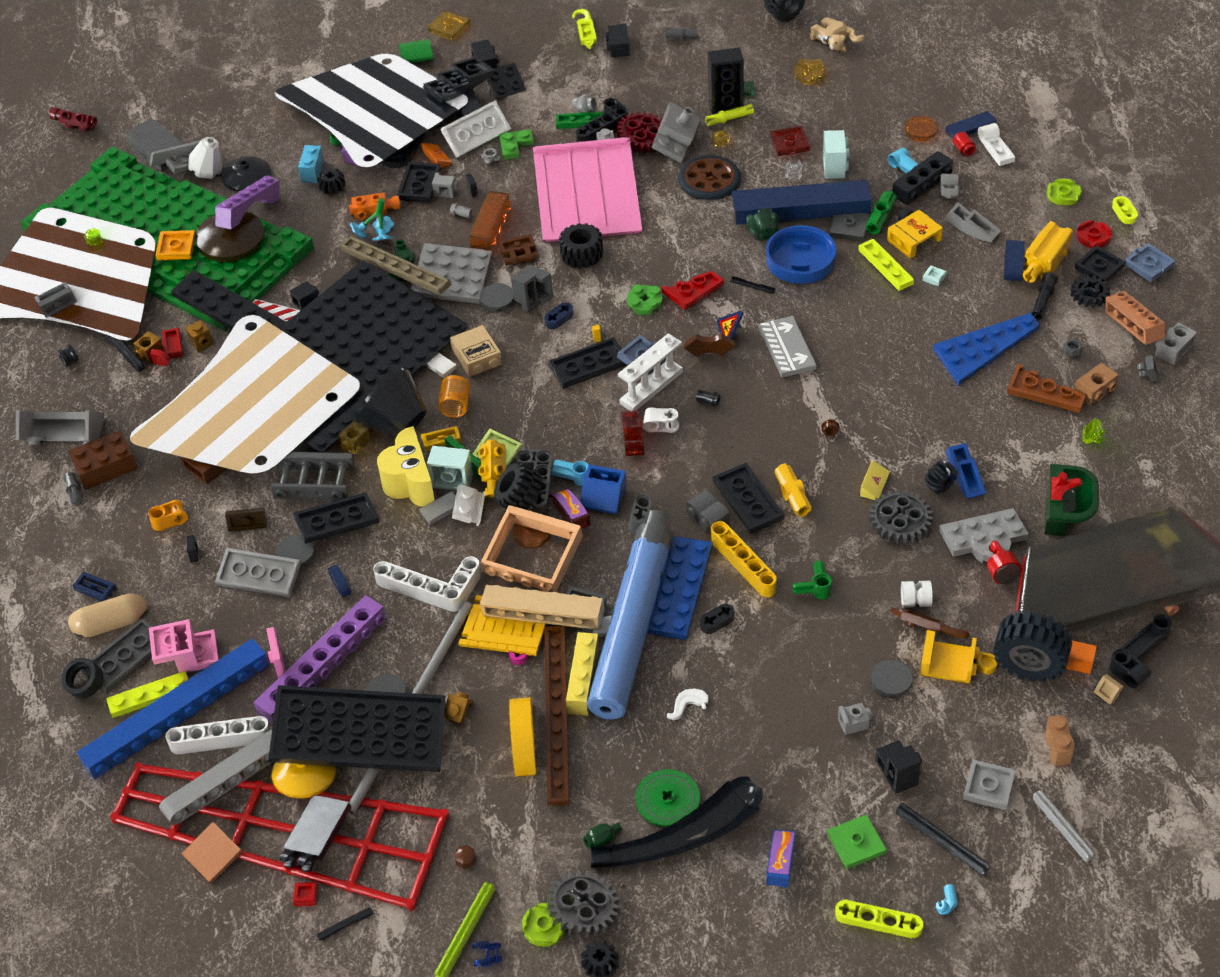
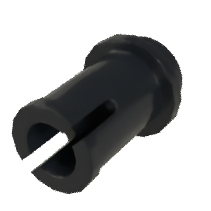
M698 390L696 394V401L709 403L711 406L719 405L721 396L717 392L710 393Z

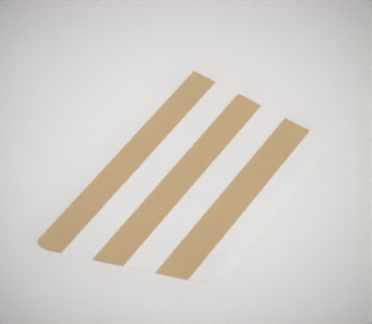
M249 315L241 318L235 324L219 352L204 371L173 401L136 427L131 433L130 440L137 446L245 473H260L271 469L345 404L359 390L360 384L358 379L260 316ZM249 322H254L257 324V328L253 331H248L245 329V325ZM334 392L338 395L336 401L329 402L326 400V395ZM265 456L267 462L264 465H257L255 458Z

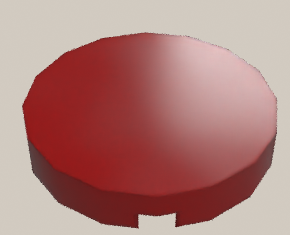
M1089 220L1079 225L1076 237L1082 245L1089 248H1094L1097 245L1101 248L1110 243L1112 230L1104 222L1099 221L1097 223L1094 222L1095 220Z

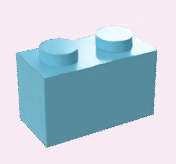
M305 145L298 166L301 182L317 183V176H319L324 163L321 146Z

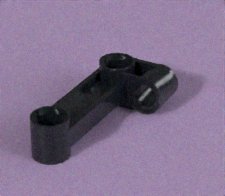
M1164 614L1156 615L1153 621L1120 649H1116L1112 653L1109 666L1110 671L1133 689L1142 684L1151 675V671L1145 663L1139 660L1161 641L1168 638L1172 625L1171 619Z

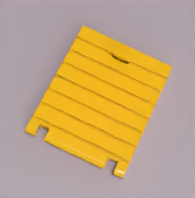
M476 595L474 601L481 603L482 596ZM473 604L462 632V636L467 637V639H460L458 645L461 647L508 653L511 651L517 654L537 656L547 624L483 616L480 604Z

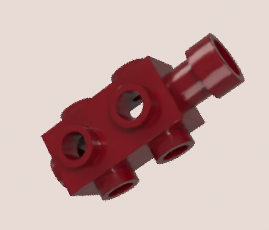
M52 107L49 111L50 119L64 123V127L74 129V126H79L78 130L88 131V128L95 130L97 124V117L65 111L57 107Z

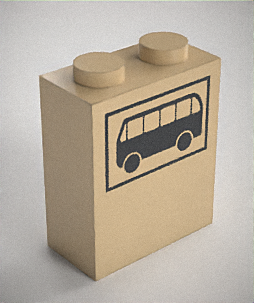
M483 325L450 337L452 350L469 377L502 365L501 352Z

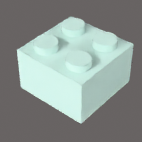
M844 130L824 131L823 163L825 179L845 178V171L849 170V163L846 161L849 158V148H846L848 147V137H845Z
M432 446L427 461L432 488L457 491L459 484L470 487L473 478L470 450Z

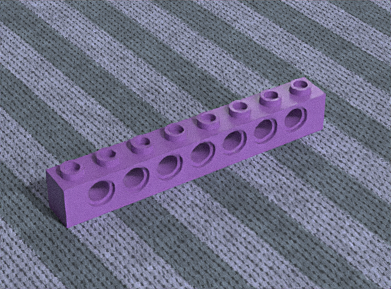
M365 595L253 702L257 714L265 717L273 725L278 685L316 687L350 653L354 652L357 646L370 636L372 631L383 624L386 619L384 607Z

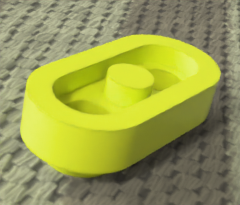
M1123 196L1114 198L1112 209L1120 221L1125 224L1135 223L1138 212L1131 201Z

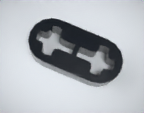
M722 604L704 614L700 619V629L702 632L712 634L733 622L735 618L733 606Z

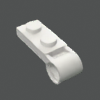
M996 123L978 128L979 139L999 166L1015 162V156L1001 139L999 127Z

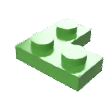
M531 129L499 134L503 160L520 158L518 147L534 145Z

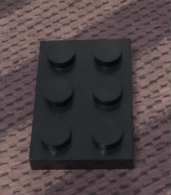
M408 162L397 193L399 199L404 201L431 202L433 195L432 182L435 173L440 174V164Z

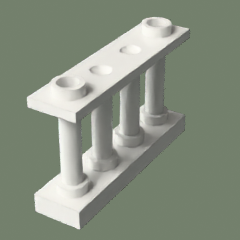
M668 333L618 373V377L628 383V393L619 399L620 405L634 413L683 373V367L673 361V351L682 345L680 340ZM666 358V362L661 365V361ZM653 368L654 372L648 376V372ZM641 378V382L635 386V382Z

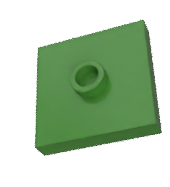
M867 814L827 830V835L846 869L882 856L887 852Z

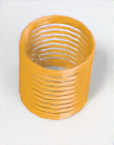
M450 375L442 380L438 409L443 415L457 418L467 412L471 386L466 378Z

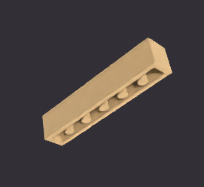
M486 585L480 603L482 614L487 617L600 630L605 612L603 598L525 590L517 587L508 588L499 585Z

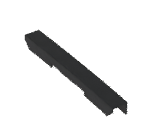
M732 276L730 280L732 283L770 294L775 292L774 287L757 284L743 278Z
M368 907L316 935L320 941H323L353 923L371 916L373 911Z

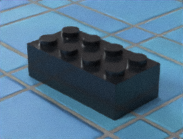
M740 47L708 51V104L712 115L722 110L725 112L744 106V59Z

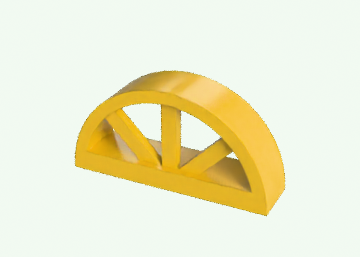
M531 697L510 699V729L515 777L536 775Z

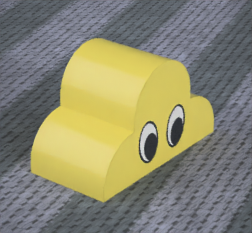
M414 426L408 427L397 435L395 446L388 447L379 454L377 464L382 488L387 496L394 499L409 497L415 505L424 507L435 501L432 482Z

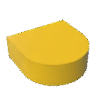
M979 651L977 669L984 674L994 673L998 666V662L994 659L995 655Z

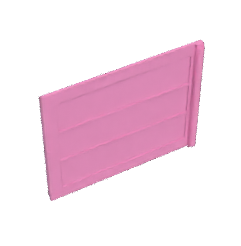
M629 138L533 147L543 241H546V243L559 241L560 233L566 227H570L572 224L577 225V223L594 225L602 233V237L642 232Z

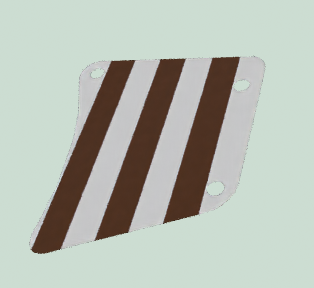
M56 208L41 210L0 266V318L47 319L86 327L120 340L135 338L140 329L155 251V240L149 233L143 230ZM59 218L67 220L63 226L56 225V221ZM144 238L145 243L142 246H136L134 244L135 240ZM66 282L72 290L77 303L46 318L34 297Z

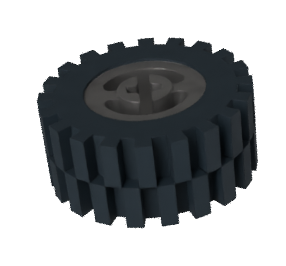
M1019 611L1015 612L1014 616L1012 614L1007 615V618L1001 621L994 644L993 655H995V661L1000 662L999 666L1002 669L1008 668L1007 672L1009 674H1018L1017 677L1020 679L1028 677V681L1034 682L1035 679H1039V682H1045L1046 678L1050 681L1055 680V676L1059 678L1066 670L1073 643L1072 634H1069L1067 627L1062 628L1063 623L1060 621L1055 623L1053 617H1042L1043 613L1037 612V615H1032V611H1026L1023 615Z

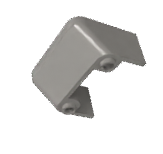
M16 410V440L29 441V445H40V441H83L84 445L99 439L104 422V412H31Z

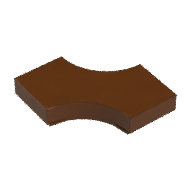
M722 333L713 337H703L696 334L686 341L683 346L685 350L696 357L704 353H717L723 356L735 347V342Z

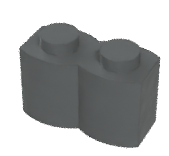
M705 490L687 502V514L691 519L699 521L700 526L704 530L711 532L712 524L717 521L725 523L730 521L728 509Z

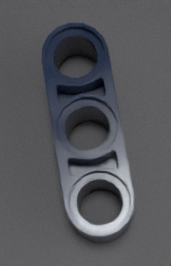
M1006 240L1004 280L1022 281L1025 241Z

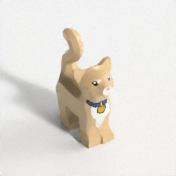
M825 17L821 20V26L815 24L811 27L810 38L811 40L818 39L823 44L829 45L831 50L846 52L844 46L846 35H849V38L857 43L862 42L865 35L856 36V32L844 22Z

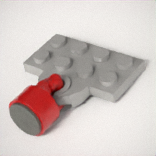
M1014 508L939 525V532L953 557L973 553L975 558L982 564L984 561H987V569L997 584L1012 583L1020 576L1022 567L1014 553L1011 552V543L1028 540L1029 534Z

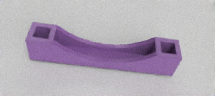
M264 176L259 181L239 191V193L222 201V203L215 206V226L232 229L240 223L246 210L255 201L270 204L279 199L280 180L273 179L272 176Z

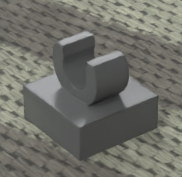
M1153 355L1146 356V363L1137 364L1140 378L1148 376L1150 382L1158 381Z

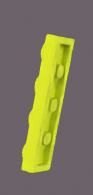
M874 239L859 245V251L898 291L914 284V279Z
M186 671L106 698L112 718L147 707L187 681Z

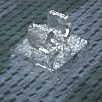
M788 160V163L786 162L785 179H802L803 163L800 160L797 163H791V160Z

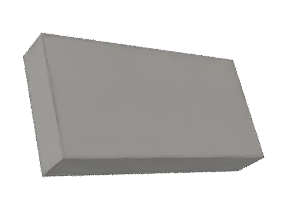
M452 491L420 508V514L430 525L453 513L456 495Z

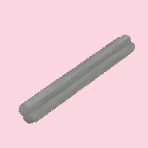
M1042 790L1034 793L1033 800L1082 859L1086 862L1092 860L1095 852Z

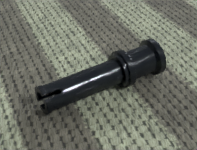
M1052 272L1043 274V281L1038 287L1039 295L1031 313L1033 316L1035 315L1034 318L1036 320L1042 319L1049 296L1054 293V285L1058 282V276Z

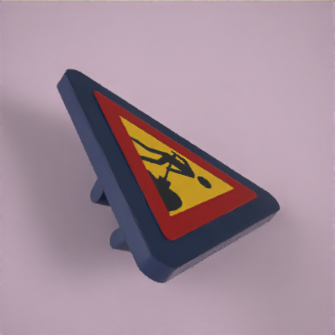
M738 311L718 318L717 324L720 333L731 340L733 336H738L735 332L737 327H742L739 323L744 312Z

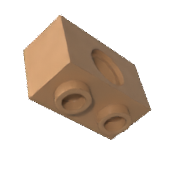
M1100 363L1076 380L1074 390L1086 395L1085 402L1091 406L1096 401H1100L1107 393L1113 392L1117 388L1119 374L1105 364Z

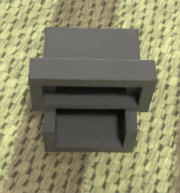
M529 264L511 278L514 301L522 304V309L526 312L536 307L539 301L545 303L554 296L551 273Z

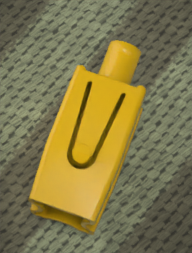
M1052 221L1044 227L1025 253L1027 258L1023 265V278L1025 281L1029 280V283H1033L1038 275L1042 278L1046 272L1054 273L1064 256H1067L1073 234L1072 229L1068 227L1060 228Z

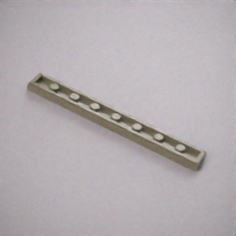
M350 236L340 245L341 251L438 295H441L452 285L451 281L355 237Z

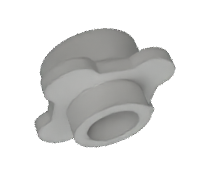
M488 148L481 154V158H484L486 164L500 160V156L497 155V151L493 148Z

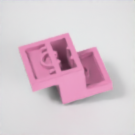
M189 619L149 628L154 665L175 660L179 673L183 671L189 673L205 669L219 660L214 629L194 633Z

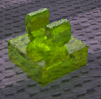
M1095 418L1083 428L1082 442L1089 445L1092 441L1097 444L1104 441L1105 438L1101 437L1105 433V430L1101 428L1102 421Z

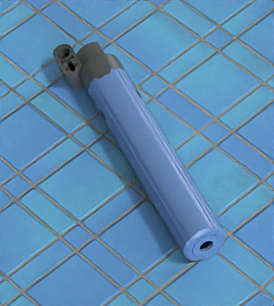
M646 494L636 496L628 529L631 533L635 534L587 700V707L591 712L600 718L608 720L619 719L626 713L660 588L661 578L673 540L672 533L667 529L670 515L660 510H650L652 499Z

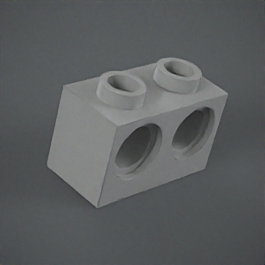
M1178 322L1173 328L1170 327L1167 330L1164 339L1156 342L1155 355L1175 365L1194 346L1197 332Z

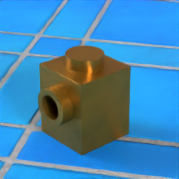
M201 320L185 327L189 343L197 352L213 345L210 330Z

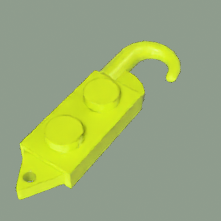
M586 9L576 10L572 14L573 18L578 14L585 15V18L577 21L581 45L592 49L593 45L597 43L591 14Z

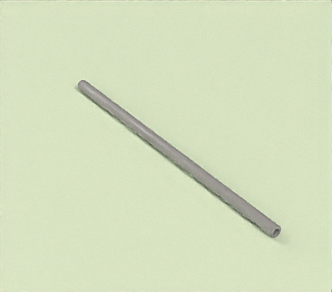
M465 601L412 693L423 694L470 613L473 606L470 602ZM368 768L349 801L352 808L348 814L354 815L380 769Z

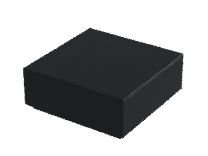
M471 173L466 174L467 189L471 197H476L478 195L476 182Z
M194 535L187 536V553L191 563L198 562V545Z

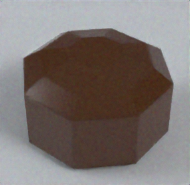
M468 845L458 847L454 853L456 864L462 868L472 867L476 861L474 848Z

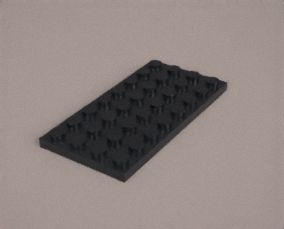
M278 685L268 761L274 763L440 772L446 695Z

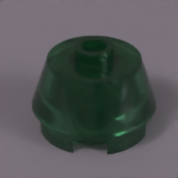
M771 208L759 209V213L753 216L749 214L746 218V228L755 240H769L772 235L778 232L780 218L776 212H772Z

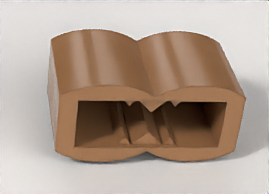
M1064 715L1049 716L1045 730V741L1050 748L1049 757L1055 767L1070 765L1074 751V741L1069 734V722Z

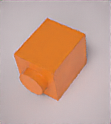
M1072 640V648L1066 669L1091 674L1097 646Z

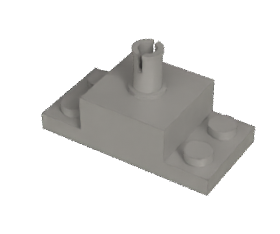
M670 102L651 148L681 163L688 146L694 138L700 118L693 114L692 108L685 107L683 109Z

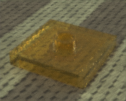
M445 10L427 28L431 33L454 40L470 24V19Z

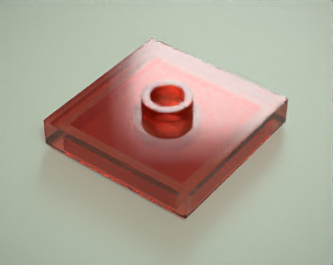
M802 126L770 131V137L777 156L810 151V145Z

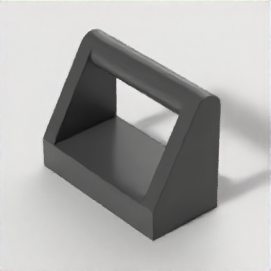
M66 282L34 297L46 318L77 303L72 290Z

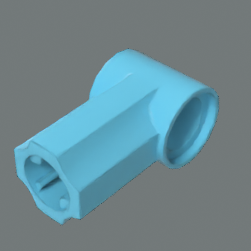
M901 148L888 155L889 164L893 168L899 167L905 173L919 165L910 157L906 148Z
M555 460L552 475L574 480L576 485L582 486L588 464L584 461L570 463Z

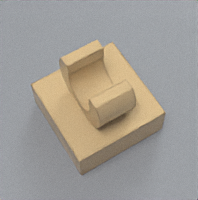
M1106 674L1102 676L1094 693L1111 705L1116 701L1124 686Z

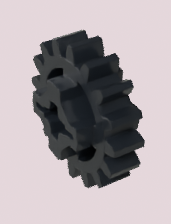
M1086 275V278L1079 276V280L1075 279L1074 283L1071 284L1070 296H1073V301L1078 300V305L1083 303L1085 307L1091 305L1092 308H1095L1096 304L1102 306V302L1106 303V297L1110 296L1111 287L1107 286V281L1102 282V277L1096 279V275H1093L1092 278L1089 275Z

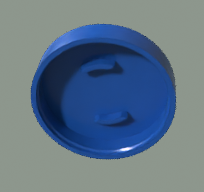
M797 225L781 229L771 236L766 245V264L768 269L777 278L786 282L807 284L819 281L831 273L836 263V245L834 240L823 230L812 226Z

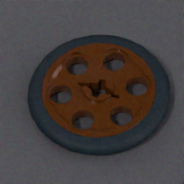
M713 155L696 157L688 161L680 169L678 175V182L687 194L704 200H714L730 195L731 191L737 189L741 181V172L732 161ZM704 166V167H706V168H705V169H699L698 167ZM714 186H720L721 188L715 189V188H713V187H714Z

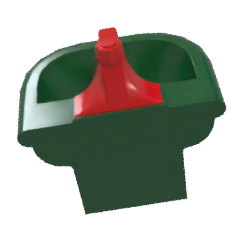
M1050 464L1045 501L1044 534L1064 536L1066 525L1082 523L1091 519L1097 513L1099 508V483L1096 476L1086 468L1073 465Z

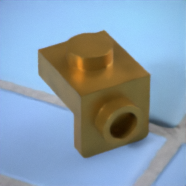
M457 691L456 695L449 693L445 704L444 718L463 724L468 706L473 704V700L468 699L469 695Z

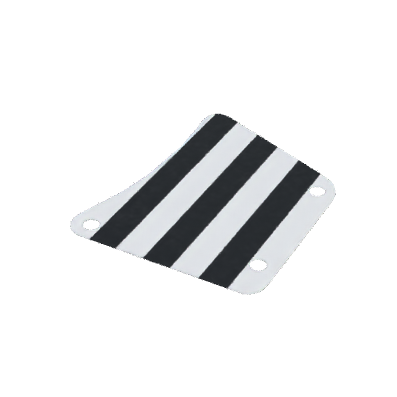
M392 54L372 56L283 86L275 92L279 99L306 112L329 129L342 143L353 161L361 167H371L378 164L468 102L467 96L462 94L441 103L423 89V83L436 80L437 78L401 57ZM389 58L392 60L388 65L382 64L384 59ZM366 155L374 156L372 161L367 162L363 160Z

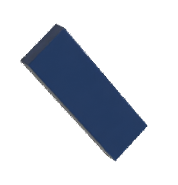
M989 111L950 124L945 127V131L954 139V136L959 132H966L969 135L978 132L979 127L997 123V120Z

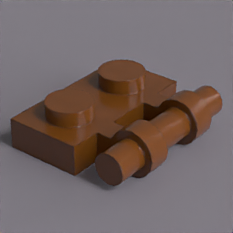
M532 234L498 242L503 258L510 257L504 259L506 266L511 264L515 266L524 261L532 262L533 259L539 258L538 251L531 253V251H536Z

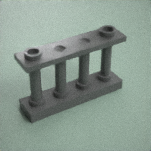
M290 452L279 462L280 470H282L280 483H271L270 485L273 498L322 500L348 498L347 487L343 483L346 471H354L355 469L353 454ZM290 470H301L298 484H287ZM309 470H320L317 484H306ZM327 471H338L335 485H325Z

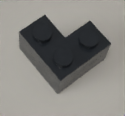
M900 740L876 749L875 761L895 794L918 785L919 776L921 775L922 758L918 752L914 751L911 745L903 747Z

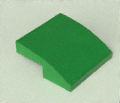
M429 39L399 44L401 58L409 63L433 59Z

